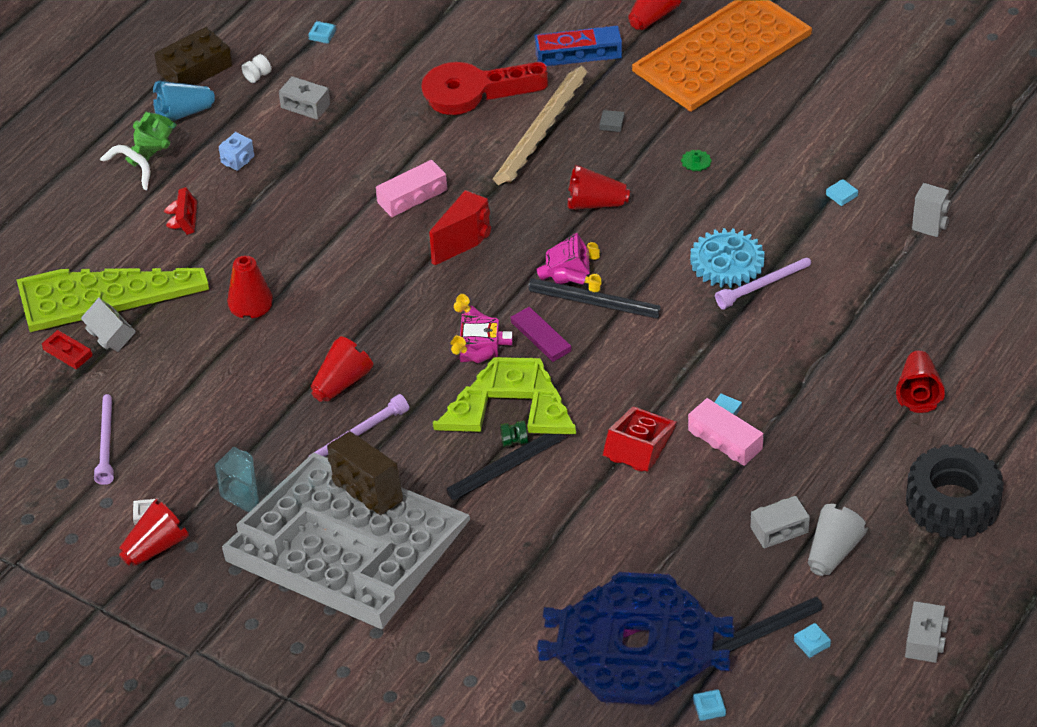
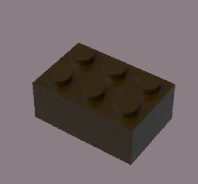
M207 26L154 53L157 72L166 81L197 85L233 66L230 47Z
M348 431L327 445L328 462L332 470L331 478L338 488L341 487L352 498L358 499L369 510L372 509L380 516L403 501L399 472L395 461L351 431Z

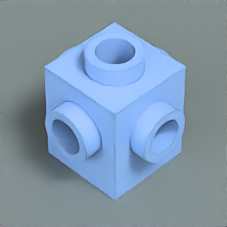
M237 132L232 134L219 146L221 163L238 171L254 157L252 140Z

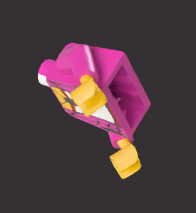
M578 233L546 252V264L537 268V274L541 280L552 277L555 283L558 284L575 282L583 285L588 283L590 291L599 292L601 277L598 274L586 276L590 274L589 259H598L600 257L598 245L595 242L585 245Z
M459 294L454 304V310L457 312L465 311V313L462 314L460 336H454L450 342L453 345L451 348L452 353L456 355L460 353V362L473 361L481 363L498 357L499 345L513 344V332L499 331V320L497 318L481 313L472 305L468 306L470 303L469 298L465 294Z

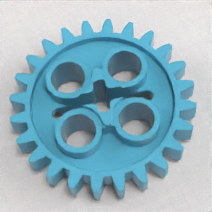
M723 228L722 233H719L715 229L714 235L705 233V238L699 237L698 242H694L691 249L690 264L692 265V270L696 271L697 277L703 276V282L710 279L712 286L718 282L721 288L724 284H728L729 288H732L733 283L740 287L741 281L748 284L750 278L756 279L757 273L761 274V267H764L762 245H758V239L751 240V234L743 236L744 231H740L737 234L735 229H732L729 233Z

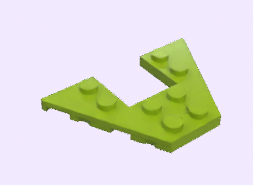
M494 357L488 363L487 368L476 376L477 380L470 387L466 386L457 396V400L450 403L447 407L448 411L438 421L434 420L433 422L434 430L481 432L488 397L532 398L527 425L528 433L576 434L575 424L572 423L567 409L563 405L562 399L557 389L554 388L548 372L545 371L540 358Z

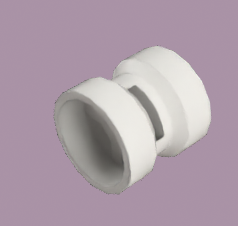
M259 54L253 58L252 62L248 61L242 65V72L248 81L254 83L260 79L261 75L265 76L271 72V65L266 57Z

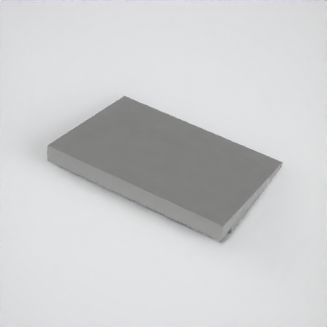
M312 453L236 524L238 532L222 546L225 561L383 629L469 522L470 515L401 488L403 501L380 516L372 509L369 510L358 499L352 498L347 491L341 487L338 488L332 481V470L328 458Z

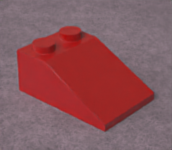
M465 190L429 231L432 264L438 265L474 248L484 238L489 236L491 226L487 198Z
M633 406L608 430L602 455L608 457L613 462L628 464L637 471H648L656 463L677 422Z

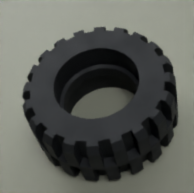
M949 444L941 445L939 449L934 447L927 450V454L922 453L917 457V461L912 463L908 473L906 491L908 512L912 518H915V522L919 526H925L926 531L932 534L934 532L938 533L939 537L953 536V539H961L962 536L969 538L975 536L976 532L979 534L988 529V526L993 525L1001 508L1004 483L1002 482L1003 476L993 460L989 461V457L983 452L978 453L975 448H963L959 444H955V447H949ZM945 485H956L968 489L973 494L967 497L954 498L938 492L936 488Z

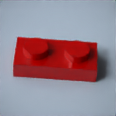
M59 330L42 343L44 351L76 370L92 357L91 349Z

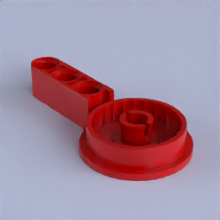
M534 62L483 71L468 63H445L433 68L425 75L422 80V93L435 111L447 115L462 114L474 109L480 103L485 92L487 100L547 88V66L542 62Z

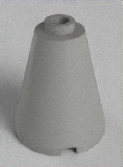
M826 504L820 511L808 559V565L811 567L810 570L816 575L824 576L831 574L868 531V527H864L866 524L864 519L846 507L839 510L835 509L836 504Z

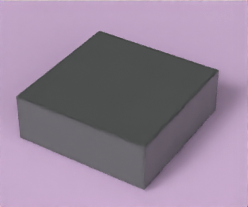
M603 110L600 130L621 132L624 112Z

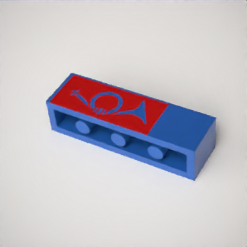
M618 26L535 35V51L537 61L544 63L546 66L622 58V41Z

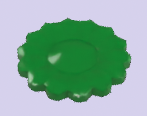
M691 150L682 155L681 162L686 169L702 171L711 165L712 159L706 152Z

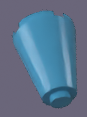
M156 81L153 87V93L157 92V99H153L155 114L165 116L171 121L208 109L215 101L213 91H210L209 87Z

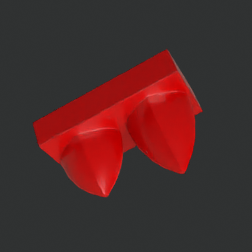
M187 187L179 189L178 199L173 201L164 210L165 213L176 214L167 222L166 226L171 229L182 228L186 235L195 232L197 200Z

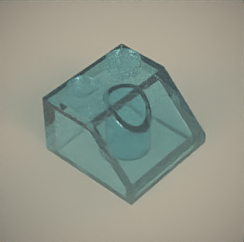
M233 447L215 464L220 496L249 513L259 504L253 457L248 452Z

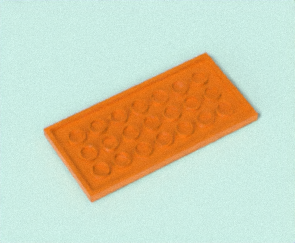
M734 0L633 63L632 71L691 112L812 34V27L770 0Z

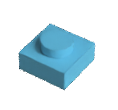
M816 623L794 635V642L809 658L830 647L831 640Z

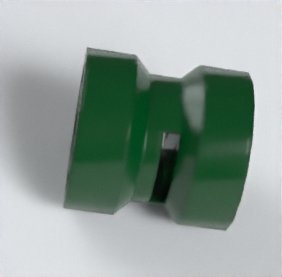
M517 421L513 425L508 423L500 424L504 448L511 447L516 443L520 445L528 443L525 421Z

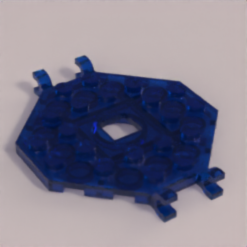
M618 572L611 577L610 582L602 587H595L583 595V600L573 606L570 604L564 609L544 607L543 618H545V628H554L559 625L557 642L538 640L537 651H540L539 661H548L553 657H557L600 702L653 705L710 665H714L719 670L730 671V651H713L715 632L724 637H734L733 617L718 618L714 617L709 611L706 612L687 590H683L676 584V580L670 574ZM625 629L648 630V644L641 648L624 646Z

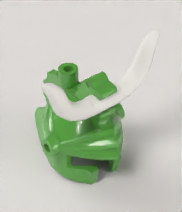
M145 112L141 121H136L133 124L135 129V146L131 148L125 145L114 146L100 160L107 161L118 153L125 154L127 156L125 159L133 166L140 164L142 168V186L144 190H147L150 178V166L147 161L157 151L168 148L170 145L168 137L177 124L160 114Z

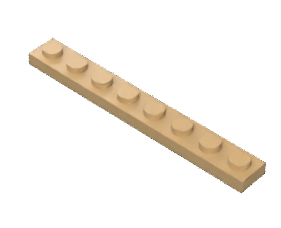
M583 66L568 73L494 176L493 180L497 185L506 181L509 183L518 175L516 173L517 170L527 162L526 157L536 150V143L546 136V129L556 122V115H559L565 109L564 104L575 95L574 90L583 84V78L587 73Z

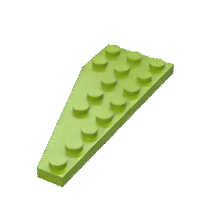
M140 268L105 269L102 272H90V269H81V272H70L69 269H59L17 279L29 332L82 320L81 317L98 298L110 304L118 312L209 290L203 268H176L173 271H161V268H152V272H141Z

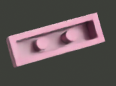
M430 160L376 186L377 203L391 217H394L447 191L446 174Z
M708 398L688 414V430L694 436L700 437L713 448L722 451L730 459L744 466L763 449V433Z

